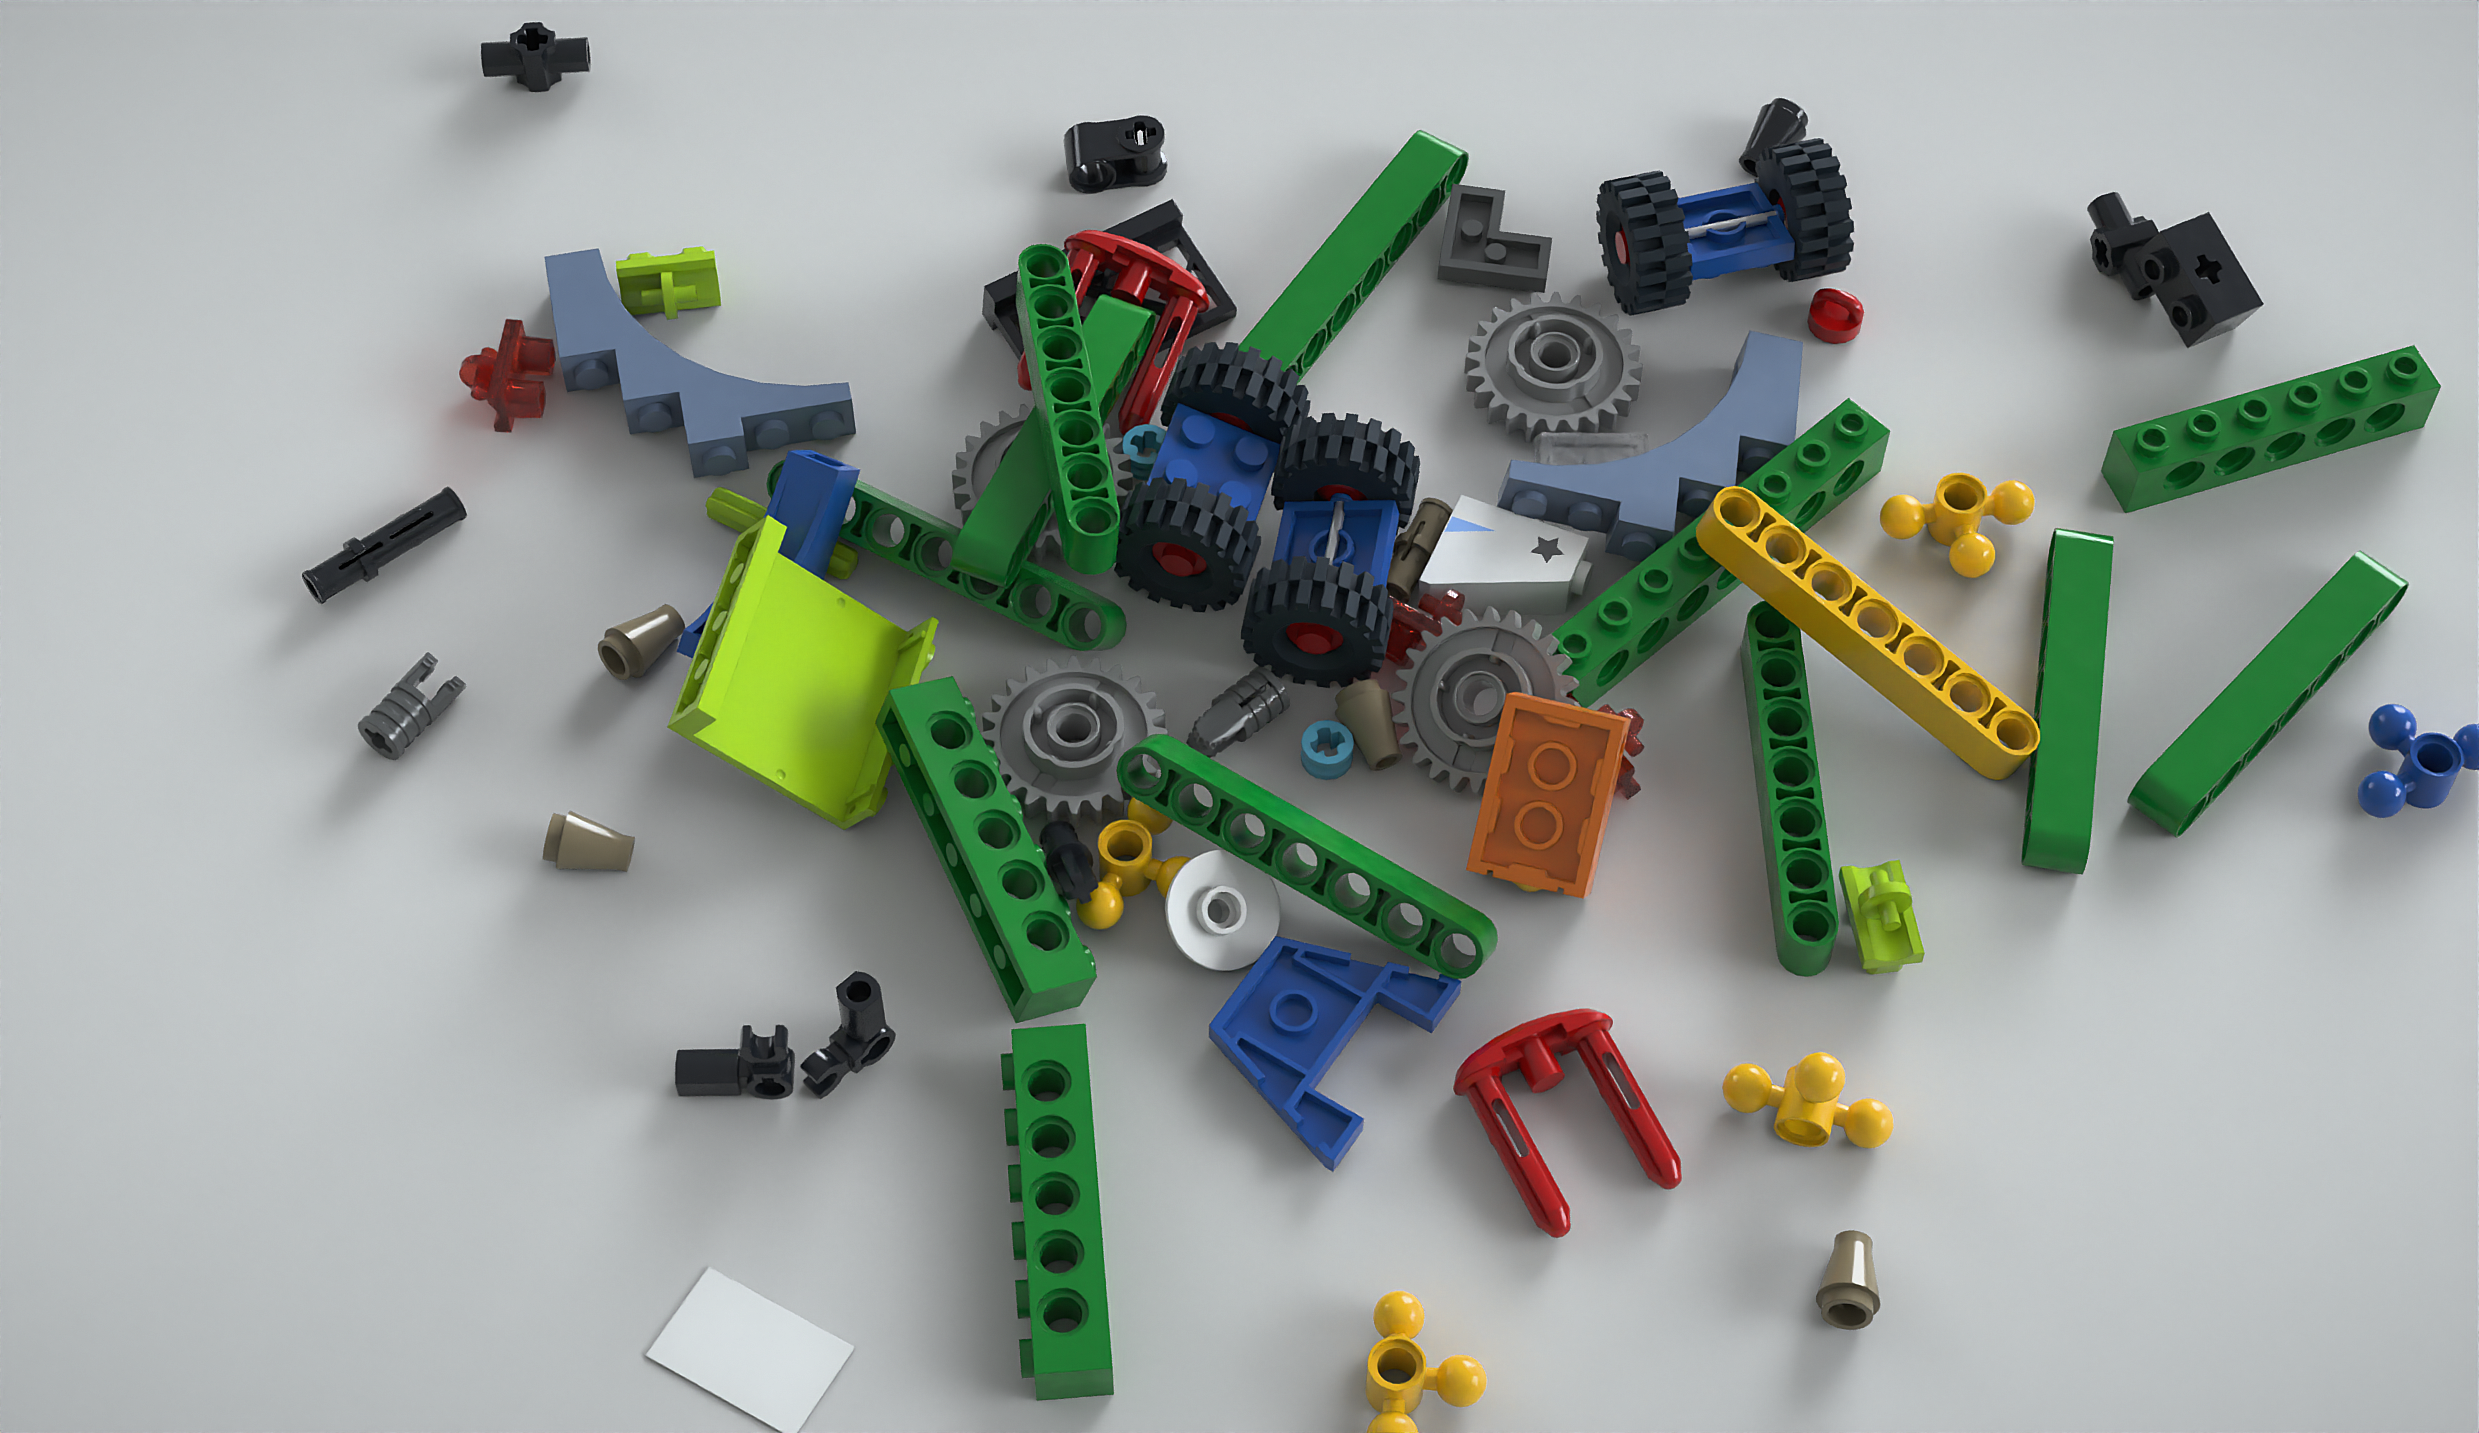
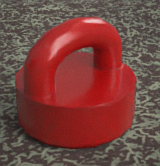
M1824 288L1815 292L1807 322L1810 331L1820 340L1833 344L1846 343L1853 340L1860 333L1864 310L1861 302L1852 294L1832 288Z

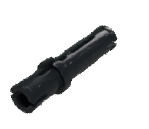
M447 486L437 495L398 516L395 520L363 539L358 540L353 537L343 543V551L311 570L304 571L302 579L314 599L318 603L323 604L327 599L360 579L366 582L378 576V569L410 549L417 547L455 522L465 519L467 516L466 510L457 494Z

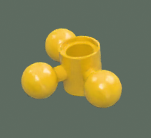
M1952 473L1939 481L1933 503L1921 504L1916 498L1904 494L1889 498L1881 508L1880 524L1889 536L1900 540L1914 537L1921 531L1924 524H1927L1929 533L1937 542L1950 546L1949 560L1953 569L1961 576L1977 578L1986 574L1995 561L1993 544L1987 537L1978 533L1982 516L1993 515L1996 520L2003 524L2017 525L2023 523L2031 516L2035 506V499L2031 489L2020 481H2004L1993 489L1990 496H1987L1986 487L1975 476L1967 473Z
M1134 797L1131 798L1127 807L1128 820H1118L1110 823L1099 835L1100 881H1098V888L1090 892L1092 900L1085 904H1081L1078 898L1076 900L1078 917L1086 926L1093 929L1102 930L1115 925L1120 920L1124 911L1123 897L1140 894L1150 885L1152 880L1156 881L1160 894L1166 899L1174 876L1191 859L1186 856H1174L1163 862L1152 857L1151 836L1163 833L1169 828L1173 820ZM1123 855L1135 857L1131 861H1119L1115 858Z
M1816 1052L1809 1054L1798 1065L1789 1068L1783 1087L1772 1084L1767 1072L1758 1065L1743 1063L1733 1067L1726 1074L1723 1081L1722 1090L1725 1100L1733 1109L1739 1112L1753 1113L1761 1110L1766 1105L1778 1108L1774 1130L1782 1139L1795 1145L1804 1147L1825 1145L1829 1141L1832 1125L1843 1127L1848 1139L1862 1148L1881 1146L1889 1139L1893 1131L1892 1114L1882 1102L1866 1098L1858 1100L1850 1106L1838 1103L1840 1092L1845 1084V1072L1841 1063L1827 1053Z
M1392 1291L1385 1294L1379 1299L1374 1308V1325L1384 1339L1377 1342L1369 1353L1365 1392L1370 1405L1381 1414L1371 1421L1367 1433H1418L1415 1423L1406 1414L1412 1412L1420 1404L1423 1390L1437 1391L1441 1399L1451 1406L1467 1407L1476 1403L1486 1389L1485 1371L1482 1365L1470 1356L1454 1355L1445 1359L1438 1368L1426 1367V1357L1423 1350L1417 1343L1411 1340L1419 1334L1423 1327L1425 1319L1424 1310L1420 1301L1405 1291ZM1389 1369H1399L1406 1372L1411 1379L1402 1384H1392L1385 1381L1380 1374Z

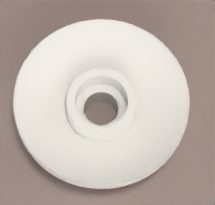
M1226 850L1208 851L1190 859L1174 876L1166 897V922L1176 946L1192 962L1216 971L1236 970L1257 961L1276 936L1280 922L1279 896L1274 882L1265 872ZM1212 901L1217 902L1222 908V917L1218 923L1213 922L1208 916V905Z

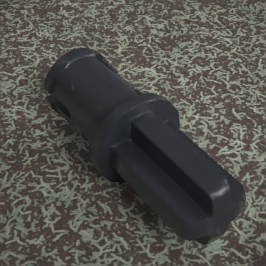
M1062 820L1050 822L1042 829L1039 836V842L1043 845L1042 849L1047 856L1048 875L1060 885L1067 900L1078 898L1081 904L1088 903L1092 900L1090 892L1098 888V880L1092 870L1094 863L1092 853L1085 844L1078 840L1077 833L1074 832L1075 828L1072 824Z

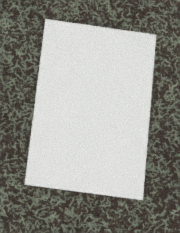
M708 1266L645 1356L782 1433H797L855 1347Z

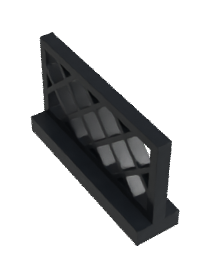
M1171 199L1102 232L1128 238L1146 245L1159 253H1164L1176 246L1188 262L1186 270L1191 274L1192 270L1198 277L1197 279L1203 284L1206 293L1210 295L1217 306L1205 313L1197 314L1187 337L1189 339L1235 317L1237 307L1183 228V214L1174 200ZM1063 249L1062 251L1067 256L1068 252L1066 251V249ZM1108 268L1104 272L1097 269L1085 296L1094 298L1096 301L1102 294L1111 296L1112 289L1108 288L1110 278L1119 273ZM1015 271L984 286L982 315L992 330L997 328L1000 330L1020 361L1024 352L1022 335L1014 325V322L1019 320L1016 308L1018 271ZM1102 281L1101 286L1095 285ZM1144 298L1141 307L1154 311L1156 315L1161 316L1166 303ZM1080 316L1081 324L1084 323L1087 317ZM1168 328L1158 353L1170 348L1176 334L1173 328Z

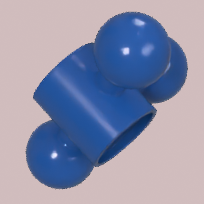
M2387 704L2379 707L2370 717L2368 723L2369 735L2379 747L2386 750H2398L2403 755L2404 760L2397 775L2388 771H2376L2367 775L2358 787L2357 797L2362 809L2369 815L2377 818H2387L2397 814L2403 808L2405 802L2423 809L2439 806L2445 801L2461 767L2469 770H2479V724H2469L2457 731L2453 739L2435 732L2424 733L2415 738L2417 723L2410 710L2399 704Z

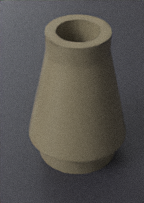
M664 604L655 611L606 630L604 639L598 643V653L601 661L608 671L620 680H627L631 676L639 678L650 668L674 639L683 633L685 629L684 621L676 609L668 604Z
M1373 679L1356 682L1341 690L1335 697L1338 706L1335 716L1352 733L1354 743L1366 758L1372 771H1379L1398 763L1403 758V755L1398 745L1395 723L1392 722L1393 712L1389 692L1381 689L1378 681Z
M569 811L567 816L553 813L546 834L543 860L556 862V869H613L627 872L634 850L635 837L623 835L572 811Z
M1848 1230L1836 1235L1834 1249L1816 1295V1302L1821 1309L1822 1318L1836 1328L1845 1330L1864 1328L1872 1322L1873 1315L1880 1309L1881 1303L1872 1257L1873 1242L1863 1232Z

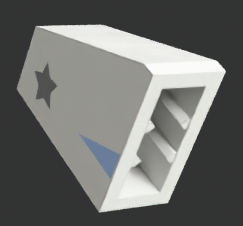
M1460 495L1419 580L1417 613L1427 617L1462 616L1463 609L1468 608L1475 616H1483L1487 606H1492L1498 611L1499 615H1507L1510 610L1516 611L1519 615L1565 614L1574 593L1583 596L1592 576L1594 564L1586 561L1589 538Z

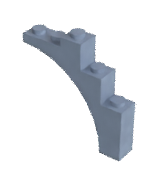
M599 248L544 257L559 358L567 392L583 389L593 390L607 385L621 384L630 435L643 432H661L668 428L685 426L694 478L709 475L722 476L734 471L749 469L747 451L776 449L789 444L819 439L831 440L839 436L856 434L849 382L801 386L761 383L719 373L682 357L651 336L625 309L610 284Z
M1749 330L1735 362L1727 394L1704 420L1674 441L1641 455L1600 464L1549 465L1511 460L1499 490L1497 507L1531 519L1568 525L1580 531L1607 534L1606 553L1624 556L1632 561H1644L1672 538L1675 529L1676 512L1698 518L1708 509L1718 492L1726 487L1735 486L1737 470L1752 475L1795 441L1803 342Z

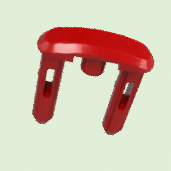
M1084 230L1067 237L1064 241V248L1068 252L1067 258L1069 260L1072 280L1076 284L1075 295L1078 310L1082 307L1083 299L1096 270L1104 272L1106 268L1119 273L1111 291L1113 298L1141 307L1148 289L1151 288L1160 293L1159 299L1166 301L1149 345L1118 412L1119 431L1125 436L1135 426L1150 424L1178 357L1182 353L1198 313H1204L1209 309L1210 302L1203 284L1197 277L1174 260L1128 238L1097 230ZM1168 328H1173L1176 332L1162 367L1158 368L1154 365V359ZM1024 350L1017 365L1018 384L1022 389L1032 391Z
M1589 1008L1549 1014L1522 1023L1493 1038L1472 1053L1461 1064L1456 1072L1453 1085L1455 1095H1466L1488 1135L1490 1143L1497 1151L1535 1224L1554 1238L1563 1237L1570 1231V1207L1501 1083L1503 1075L1520 1069L1533 1093H1541L1553 1088L1565 1077L1554 1054L1559 1052L1561 1056L1577 1050L1599 1089L1601 1097L1608 1105L1648 1179L1666 1190L1674 1189L1682 1181L1681 1159L1608 1032L1613 1025L1612 1018L1605 1013ZM1496 1114L1501 1117L1521 1156L1517 1154Z

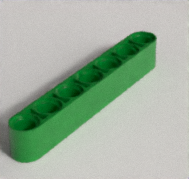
M1418 130L1414 133L1238 346L1239 351L1248 352L1251 346L1260 349L1259 357L1267 361L1272 356L1278 358L1283 362L1280 368L1283 372L1292 369L1299 376L1298 384L1450 197L1452 184H1459L1465 174L1469 154L1423 130Z
M1049 244L1031 245L1019 255L1016 308L1063 555L1066 563L1074 571L1087 575L1101 574L1112 568L1116 561L1120 511L1069 260L1066 254L1055 246Z
M1105 294L1100 295L1082 324L1102 426L1144 355L1151 340L1156 321V313L1154 311ZM1035 406L961 529L951 558V568L953 570L1008 589L1014 582L1055 510Z
M785 460L775 464L768 474L766 485L770 498H772ZM857 479L852 494L856 507L855 514L850 521L844 518L839 533L840 537L1072 649L1079 651L1108 650L1118 645L1125 636L1127 623L1125 614L1120 606L1030 561H1025L1008 589L998 587L995 592L990 589L986 581L953 570L951 562L948 567L944 568L939 561V547L946 540L952 547L953 553L961 529ZM898 517L903 524L904 534L901 541L896 545L891 538L890 529L891 524ZM1042 587L1048 590L1051 597L1050 609L1044 616L1039 613L1035 602L1036 595ZM1092 610L1097 613L1101 621L1100 633L1094 640L1088 636L1084 625L1086 616Z
M2055 528L2053 531L2046 570L2033 718L2040 730V742L2035 751L2030 755L2021 863L2025 866L2083 875L2087 864L2092 832L2114 544L2113 536Z
M2361 550L2356 552L2146 770L2132 789L2127 803L2176 838L2181 836L2388 618L2405 595L2409 583Z
M1760 601L1752 606L1748 612L1740 656L1776 952L1779 962L1787 971L1797 976L1809 977L1825 970L1831 960L1839 927L1838 911L1800 628L1768 602ZM1770 684L1779 685V686H1781V687H1775V686H1772V685H1770ZM1776 732L1784 733L1788 736H1780ZM1780 782H1789L1796 786H1786ZM1786 832H1795L1803 837H1793ZM1792 883H1802L1810 887V889H1801L1792 885ZM1798 935H1809L1817 939V941H1805L1799 938Z
M1152 734L1124 752L1119 759L1116 769L1117 778L1123 790L1130 796L1439 973L1453 979H1465L1475 974L1495 951L1498 942L1497 929L1492 920L1485 914L1174 737L1166 734ZM1143 754L1153 757L1158 762L1161 770L1160 778L1154 777L1146 771L1143 765ZM1194 784L1202 785L1209 790L1213 801L1212 807H1207L1197 800L1194 795ZM1246 813L1255 815L1261 820L1265 830L1264 836L1255 835L1248 829L1245 822ZM1297 843L1308 845L1314 851L1317 857V866L1308 865L1300 859L1297 853ZM1349 873L1360 875L1366 880L1369 885L1370 895L1364 896L1352 889L1348 878ZM1401 903L1413 905L1418 909L1422 916L1423 924L1414 925L1409 923L1401 913ZM1453 934H1462L1472 940L1476 955H1467L1459 951L1453 942Z

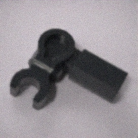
M855 971L836 987L842 1024L829 1037V1046L813 1052L800 1065L801 1069L808 1075L803 1080L804 1085L819 1099L831 1093L849 1071L857 1074L865 1066H870L879 1061L889 1051L895 1041L896 1033L886 1024L881 987L877 980L867 973Z
M743 1025L740 1035V1049L678 1050L675 1062V1085L678 1096L741 1095L742 1089H747L750 1094L762 1099L774 1100L788 1097L793 1093L795 1053L792 1049L788 1048V1029L784 1025H776L774 1036L761 1037L752 1032L751 1025Z

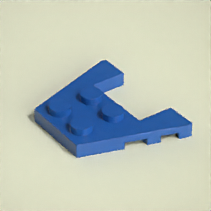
M1275 936L1209 1024V1038L1323 1166L1334 1172L1363 1131L1364 1118L1314 1090L1376 1004L1386 1007L1432 1034L1459 996L1462 981L1443 974H1439L1438 979L1409 973V966L1387 962L1384 967L1352 960L1351 953Z

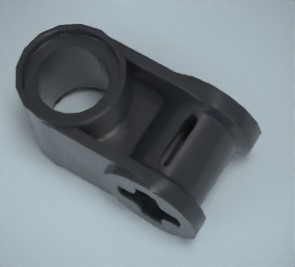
M1137 115L1128 119L1083 122L1069 128L1064 134L1063 142L1071 187L1082 193H1098L1104 190L1133 186L1147 187L1161 181L1166 175L1168 167L1165 154L1161 151L1165 140V130L1162 123L1150 116ZM1139 130L1143 132L1144 145H1138L1137 132ZM1141 157L1147 158L1146 172L1142 170Z

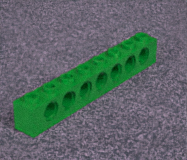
M1848 398L1739 484L1738 487H1743L1753 492L1801 532L1805 533L1881 471L1890 430ZM1705 512L1552 633L1560 642L1552 656L1566 654L1572 660V664L1563 671L1562 675L1573 676L1580 684L1574 690L1569 691L1566 697L1575 700L1581 707L1588 708L1743 583L1700 547L1696 538V527ZM1724 519L1728 524L1734 526L1733 523Z

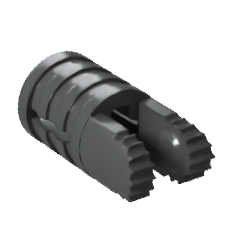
M429 652L391 689V693L382 699V702L371 711L369 716H365L358 723V730L363 739L376 752L388 759L397 760L404 753L405 748L413 742L415 737H418L426 726L431 725L467 687L460 678L454 676L453 679L446 681L431 701L416 687L433 673L438 663V660Z
M1257 666L1249 672V675L1242 677L1236 684L1226 689L1223 694L1218 695L1212 700V707L1194 722L1192 733H1189L1186 744L1211 758L1215 757L1217 753H1221L1235 741L1245 742L1253 733L1258 732L1265 724L1270 723L1278 714H1282L1289 708L1290 700L1284 686L1271 671L1265 667ZM1268 684L1270 688L1268 690H1265L1266 685Z

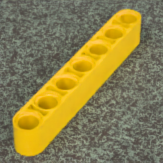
M1731 486L1717 493L1696 527V538L1700 547L1725 569L1981 775L1994 780L2007 779L2035 751L2040 742V730L2036 721L2026 711L1753 492L1743 487ZM1724 519L1733 523L1734 526L1728 524ZM1770 556L1776 558L1780 563L1772 560ZM1815 592L1822 595L1826 600L1818 597V595ZM1861 629L1867 631L1872 637L1864 634ZM1906 665L1913 668L1917 672V674L1910 671V669ZM1952 702L1959 705L1963 711L1958 709ZM1999 739H2000L2001 741L2005 742V743L2008 745L2009 748L2005 747V746L1999 741Z

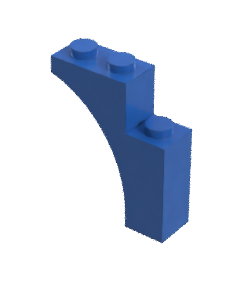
M788 450L775 491L764 517L769 515L787 527L778 553L824 580L860 469L812 450ZM713 603L697 620L683 630L676 652L693 658Z

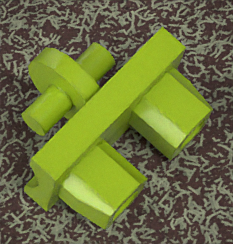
M703 246L683 248L680 254L657 257L652 256L649 252L629 254L627 260L616 261L621 302L631 315L665 312L666 319L672 320L678 319V310L721 306L714 250L706 251Z
M1900 860L1888 861L1878 866L1865 868L1852 865L1840 867L1838 877L1862 969H1866L1867 973L1873 975L1898 972L1904 964L1921 963L1925 952L1912 908V895L1909 886L1906 885Z

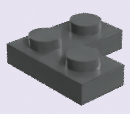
M1452 184L1438 266V279L1545 293L1552 238L1500 231L1505 190Z

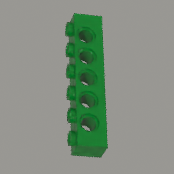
M2415 345L2114 430L2101 473L2125 514L2423 428L2441 385Z
M953 676L889 690L875 724L1015 1023L1080 1006L1097 978L1093 954L1086 945H1082L1073 927L1068 902L1063 895L1057 893L1048 875L1045 855L1041 847L1033 843L1023 823L1021 805L1016 796L1009 793L999 773V762L994 749L984 742L976 725L975 711L971 701L967 697L962 696ZM1008 893L1015 895L1019 899L1010 896ZM1032 944L1038 945V946L1041 947L1043 950L1037 949V948L1034 947Z
M1086 1024L1011 1029L1013 1053L1000 1054L1003 1091L1015 1090L1016 1108L1004 1109L1006 1144L1007 1146H1019L1020 1164L1008 1165L1010 1203L1023 1202L1024 1221L1011 1222L1014 1260H1027L1028 1279L1015 1280L1018 1319L1030 1318L1032 1335V1338L1019 1339L1022 1379L1035 1378L1037 1401L1114 1395ZM1047 1091L1061 1095L1055 1100L1046 1102L1034 1098L1039 1093ZM1047 1147H1058L1065 1151L1063 1154L1053 1158H1046L1037 1154ZM1052 1203H1061L1069 1207L1066 1212L1059 1215H1049L1041 1211L1042 1208ZM1057 1260L1068 1261L1074 1265L1072 1269L1064 1273H1052L1045 1269L1049 1263ZM1063 1318L1074 1320L1079 1324L1072 1331L1064 1333L1053 1331L1048 1327L1052 1322Z

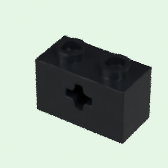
M2209 212L2160 231L2133 256L2145 280L2152 287L2169 316L2171 324L2177 330L2187 348L2237 328L2264 305Z

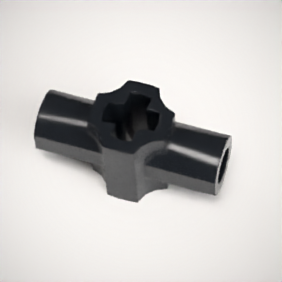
M542 22L524 23L518 31L510 34V41L482 42L481 63L484 77L516 76L517 83L528 87L530 92L549 91L552 85L562 81V73L591 71L589 41L587 37L556 39L555 31L548 30Z
M2111 192L2097 197L2088 205L2087 211L2096 227L2091 235L2090 242L2092 245V259L2098 271L2105 272L2108 276L2120 274L2133 300H2141L2155 295L2133 257L2159 233L2153 220L2145 219L2144 216L2132 219L2118 192Z

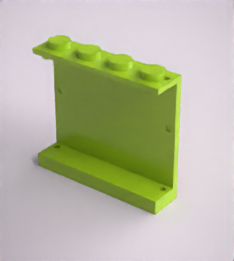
M767 515L740 534L736 540L667 728L839 828L846 830L869 816L874 817L885 803L888 788L884 785L890 767L893 766L894 762L875 721L889 690L919 683L922 672L929 665L936 648L932 641L939 620L932 616L908 632L778 553L787 527Z

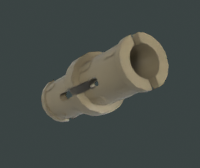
M1430 497L1423 499L1407 531L1400 533L1394 542V555L1391 559L1386 589L1388 590L1387 599H1392L1393 605L1403 606L1410 601L1411 594L1423 574L1453 512L1450 506L1442 500Z

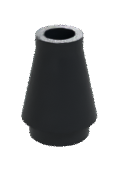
M1776 98L1771 104L1762 106L1745 151L1739 158L1741 167L1747 173L1759 177L1755 168L1756 162L1760 161L1759 154L1761 151H1765L1766 148L1802 141L1806 136L1805 127L1808 124V117L1804 110L1796 103L1784 98Z

